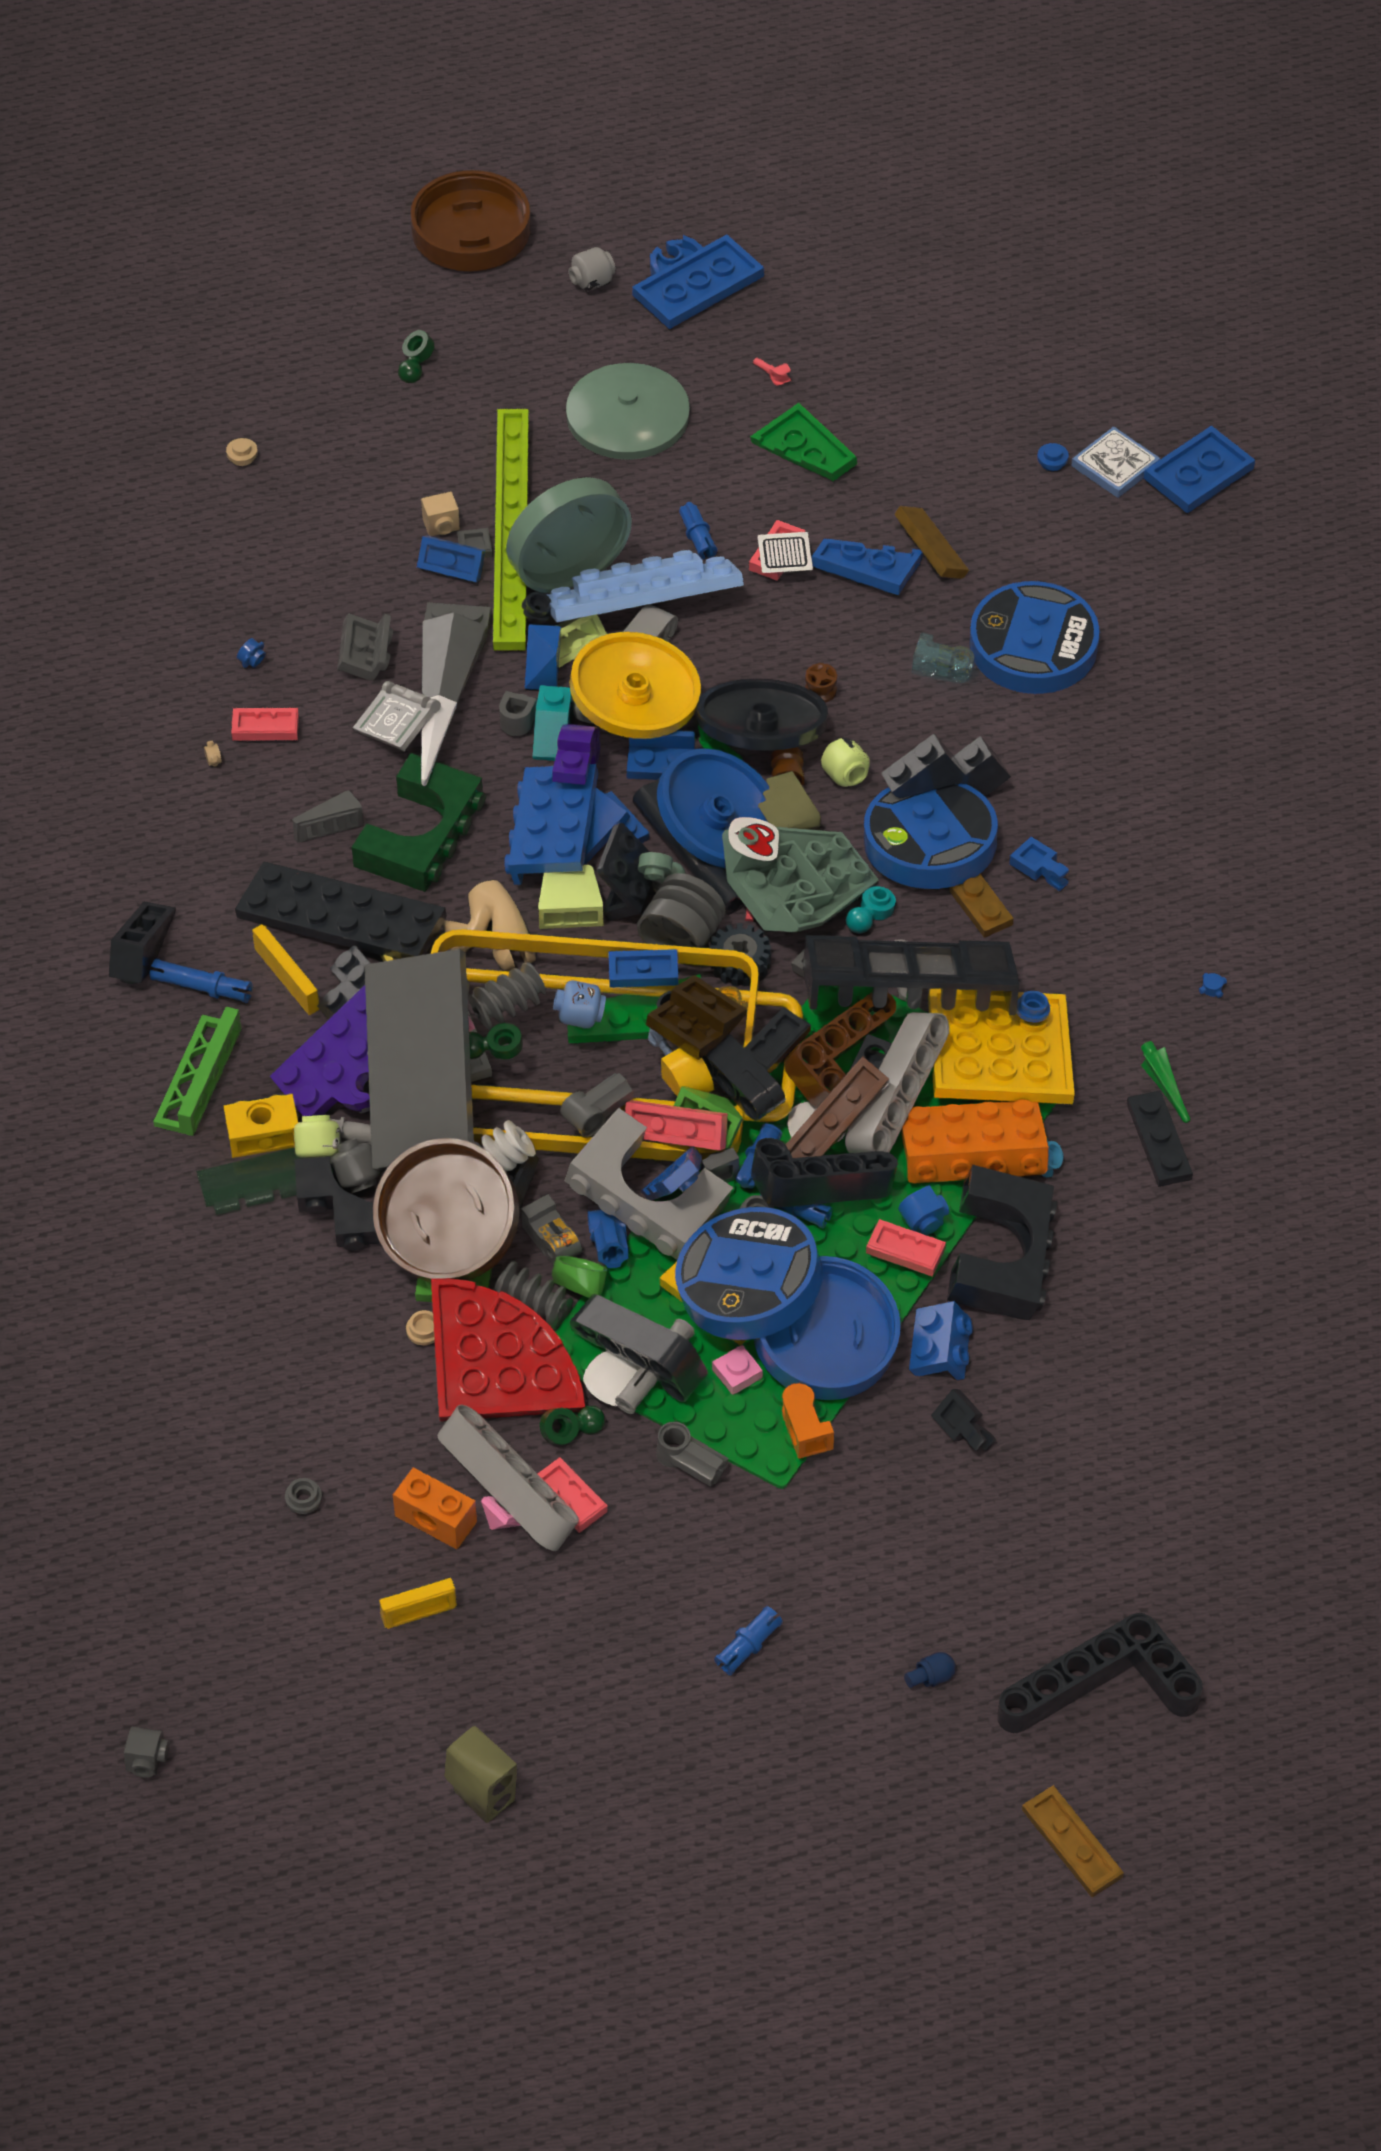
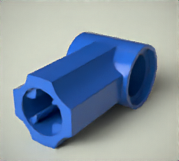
M602 1210L587 1211L589 1233H591L590 1240L595 1242L598 1262L604 1263L607 1268L620 1267L621 1263L628 1259L626 1224Z

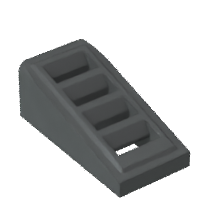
M347 790L292 819L294 839L297 843L363 826V809L361 804Z

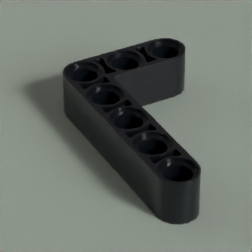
M1135 1613L1006 1688L999 1697L997 1721L1000 1727L1007 1732H1023L1133 1666L1167 1709L1179 1717H1187L1197 1711L1203 1684L1200 1676L1156 1621L1147 1614ZM1132 1635H1142L1146 1639L1138 1640L1132 1637ZM1102 1653H1111V1654L1115 1655L1116 1657L1107 1658V1657H1104V1656L1101 1655V1654H1102ZM1155 1663H1164L1168 1667L1160 1668ZM1080 1671L1083 1672L1085 1675L1075 1676L1070 1672ZM1049 1689L1054 1693L1050 1695L1043 1694L1039 1690ZM1185 1691L1191 1694V1696L1184 1697L1177 1692ZM1017 1707L1023 1712L1013 1713L1008 1708Z

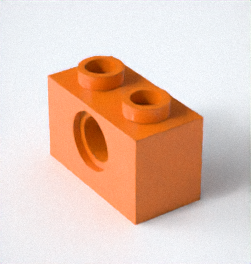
M414 1467L393 1493L395 1517L455 1549L459 1548L477 1523L476 1501Z

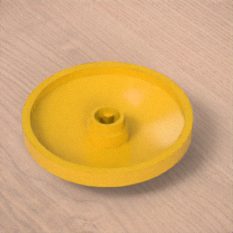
M638 632L610 633L590 641L577 654L572 665L569 682L572 698L578 709L587 719L610 733L636 739L662 737L682 728L694 715L701 692L698 672L691 660L680 649L661 638Z

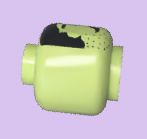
M840 738L831 742L826 747L821 758V765L837 785L848 787L860 784L866 778L870 767V759L854 740Z

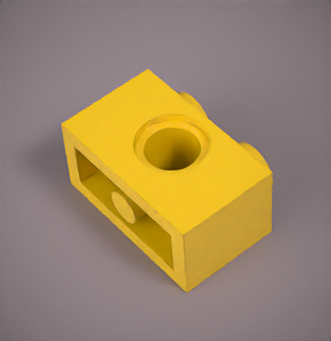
M293 1094L273 1095L265 1099L238 1101L234 1104L223 1105L232 1158L295 1148L294 1126L298 1123Z

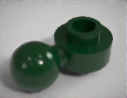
M417 330L412 332L403 343L402 351L408 357V360L403 361L398 368L399 378L403 382L414 383L420 380L422 367L419 363L427 360L434 350V340L425 331Z
M498 1024L488 1032L487 1037H483L477 1032H469L470 1059H477L488 1050L498 1059H511L517 1056L523 1048L521 1032L513 1024Z
M586 1406L579 1411L578 1415H575L567 1408H552L543 1414L540 1420V1432L547 1442L563 1445L574 1440L578 1430L588 1435L599 1433L604 1428L606 1419L603 1411L596 1406ZM556 1419L560 1422L561 1425L560 1430L557 1433L553 1430L552 1427L553 1422Z

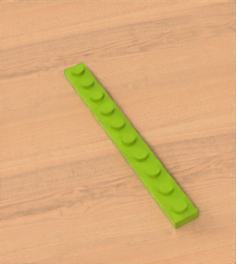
M497 409L494 651L526 650V616L523 613L522 602L526 598L527 585L510 564L506 545L514 522L528 506V409Z

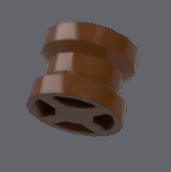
M825 663L814 664L806 670L805 688L818 694L827 703L836 696L838 674L831 665Z

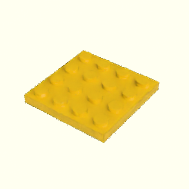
M929 989V1013H942L949 1022L947 1040L932 1067L934 1098L996 1101L1025 1099L1038 1103L1073 1104L1075 1093L1066 994L1043 993L1050 1004V1013L1044 1021L1033 1023L1021 1019L1017 1013L1016 1015H1009L1003 991H991L989 1008L986 1011H979L975 1005L976 990L957 989L955 1007L951 1010H945L942 1008L940 1001L941 989ZM1019 992V993H1018V999H1019L1025 992Z

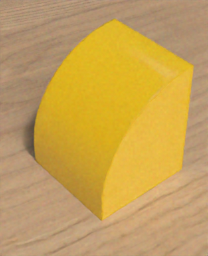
M681 1048L661 1058L662 1079L676 1096H678L683 1086L707 1093L714 1090L712 1077L702 1058L698 1060Z

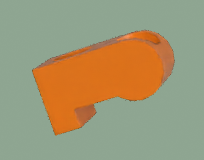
M801 1383L789 1385L782 1395V1415L798 1459L833 1450L834 1430L830 1421L819 1422L814 1409V1392L806 1384Z

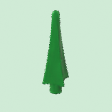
M1152 1041L1144 1043L1141 1046L1145 1057L1144 1062L1141 1064L1142 1068L1164 1093L1184 1123L1190 1122L1189 1114L1182 1101L1170 1066L1166 1048L1163 1047L1157 1050Z

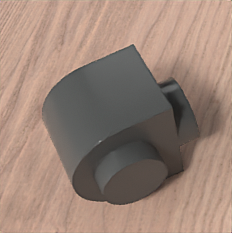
M505 691L499 704L500 727L506 734L520 736L530 731L535 721L536 698Z
M131 1727L124 1750L126 1771L143 1778L156 1775L159 1762L166 1763L169 1753L170 1741L164 1739L163 1731Z

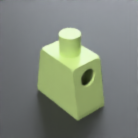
M584 865L583 871L544 873L538 905L539 929L603 926V902L592 866Z

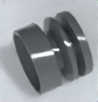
M675 873L667 876L659 887V890L653 897V901H651L637 922V932L645 944L705 948L710 941V937L723 920L726 906L714 888L703 880L689 874Z

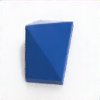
M529 625L525 689L539 690L540 685L558 687L561 626Z

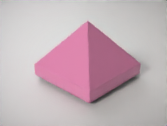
M483 1497L481 1502L491 1530L521 1526L494 1497Z

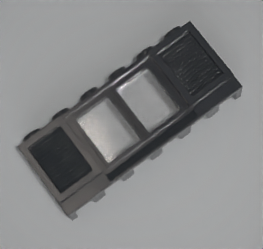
M806 935L803 973L810 1009H817L819 985L838 986L837 998L839 1005L842 1007L851 1005L854 986L873 987L872 1002L876 1008H882L886 1005L888 987L907 988L906 1001L910 1009L920 1007L923 988L941 989L940 1001L942 1008L945 1010H951L955 1007L957 989L976 990L975 1005L979 1011H986L989 1008L991 990L1003 991L1009 1015H1016L1019 981L1010 942L959 940L958 943L857 940V937Z

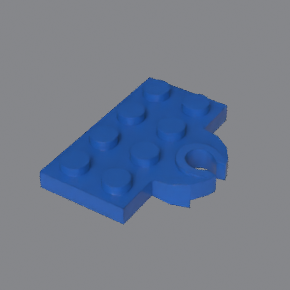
M683 235L682 240L666 241V251L669 255L675 256V258L664 257L662 249L658 247L653 250L652 254L650 253L651 277L632 286V296L665 326L671 329L764 277V267L728 235L717 239L705 247H702L696 240Z

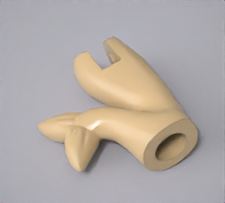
M496 880L482 882L476 885L468 894L471 915L468 924L454 921H444L443 923L445 932L458 929L486 931L492 920V932L529 934L513 899L503 885ZM453 947L451 950L461 949L467 952L471 947ZM492 949L497 964L504 971L515 968L509 949ZM519 951L524 962L532 963L536 960L535 952Z

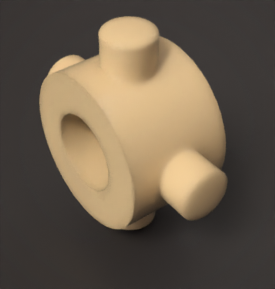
M208 741L207 746L204 747L208 766H217L219 763H222L219 747L213 741Z

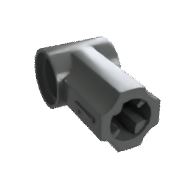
M614 1073L586 1094L581 1091L571 1094L563 1102L560 1113L583 1137H592L605 1124L606 1117L625 1105L626 1102L632 1100L634 1093L627 1080L620 1073Z
M669 1422L660 1428L656 1449L658 1461L669 1468L678 1467L710 1487L716 1484L728 1465V1458L692 1437L689 1429L682 1423ZM669 1443H676V1444H679L680 1446H678V1447H670V1446H668L667 1444H669Z

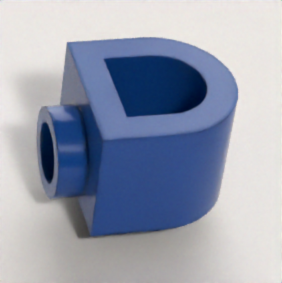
M930 1185L907 1196L898 1208L910 1229L924 1235L935 1232L943 1225V1217L950 1213L943 1196H937Z

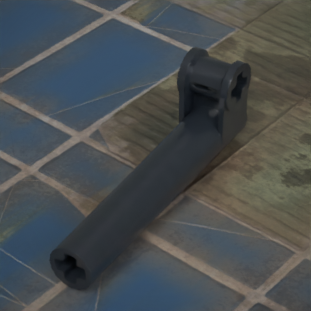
M660 778L638 789L633 796V804L694 877L706 882L721 896L726 906L725 914L730 915L740 910L745 904L727 882L726 871L721 867L704 862L688 852L677 842L666 827L657 802V787Z

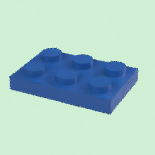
M1210 426L1145 469L1144 479L1182 510L1189 513L1253 470L1255 459L1213 426Z

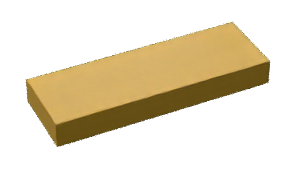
M261 924L252 929L254 948L308 1015L318 1011L319 999L317 988L265 926Z

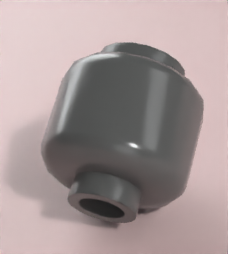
M354 1138L337 1145L339 1152L332 1155L330 1161L338 1185L344 1189L349 1188L351 1193L375 1185L377 1183L376 1178L380 1175L381 1171L372 1169L371 1144H358L357 1139Z

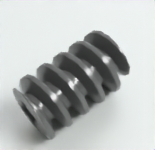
M525 962L521 965L520 970L513 968L509 971L508 976L504 974L499 975L497 983L490 980L485 984V989L479 986L473 990V995H468V999L477 1019L487 1030H491L492 1017L502 1024L504 1023V1011L512 1018L516 1017V1005L522 1011H527V999H530L534 1005H539L538 994L542 993L545 995L546 988L535 967L531 963Z
M515 1261L511 1262L500 1274L494 1291L499 1293L503 1291L520 1300L534 1310L556 1331L570 1313L573 1305L572 1297L565 1298L566 1287L560 1286L554 1293L553 1280H548L542 1287L540 1286L542 1282L541 1274H536L530 1281L528 1280L530 1275L529 1268L525 1267L519 1274H516L518 1264Z

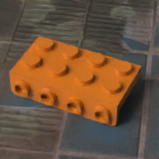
M1020 1099L1008 1102L949 1104L933 1107L916 1106L912 1107L901 1129L907 1160V1178L913 1184L965 1180L972 1165L1015 1176L1043 1175L1048 1171L1049 1147L1038 1102Z

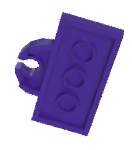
M365 985L270 1075L271 1079L285 1095L293 1094L295 1107L302 1116L324 1115L336 1102H340L350 1110L362 1112L364 1108L370 1107V1095L363 1092L364 1084L369 1080Z

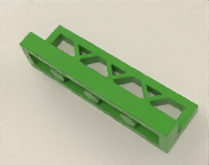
M225 1007L220 1019L206 1015L201 1016L153 1121L155 1127L194 1136L241 1031L238 1009ZM207 1026L216 1028L211 1041L208 1043L203 1037ZM205 1052L198 1069H195L191 1063L192 1058ZM192 1080L187 1094L182 1096L179 1090L180 1085ZM181 1106L177 1113L178 1121L166 1119L168 1111Z

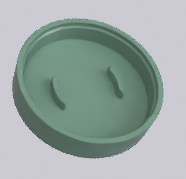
M588 477L560 483L535 498L518 516L507 539L506 552L508 560L522 581L535 591L551 593V590L560 587L573 588L572 577L580 576V572L587 569H599V572L604 571L618 557L630 535L632 525L631 513L616 490L606 481Z

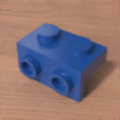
M955 1301L916 1309L909 1370L915 1376L949 1371L956 1380L965 1378L966 1365L969 1363V1335L972 1333L973 1326L969 1315Z

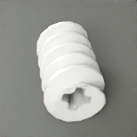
M507 1120L504 1122L506 1133L496 1127L492 1130L495 1140L485 1134L481 1137L484 1147L475 1141L474 1144L490 1153L506 1171H511L517 1166V1163L522 1164L528 1159V1156H534L536 1151L528 1135L512 1121Z

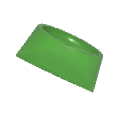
M557 1256L552 1269V1279L554 1283L590 1298L592 1294L601 1296L608 1269L590 1260L572 1256Z

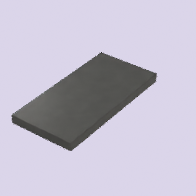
M456 949L366 964L365 990L372 1169L379 1171L387 1170L389 1165L403 1152L428 1140L452 1138L474 1144L466 952Z

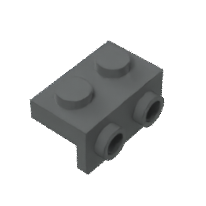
M348 613L343 621L337 669L373 681L380 670L385 671L390 661V653L387 652V647L393 636V629L390 628L391 616L384 614L379 623H375Z

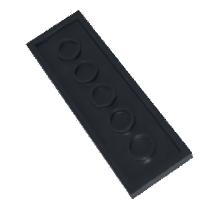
M263 861L235 908L237 918L347 947L355 945L359 950L381 956H390L393 959L425 955L447 917L445 907Z

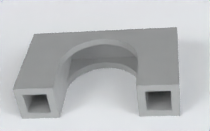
M618 1108L572 1160L564 1181L576 1193L585 1195L598 1204L603 1212L613 1215L625 1223L633 1233L642 1235L651 1241L663 1254L672 1256L677 1260L683 1246L693 1233L705 1223L717 1217L725 1208L733 1187L704 1168L698 1175L699 1178L675 1199L657 1202L644 1199L635 1194L625 1183L621 1168L641 1146L647 1127Z

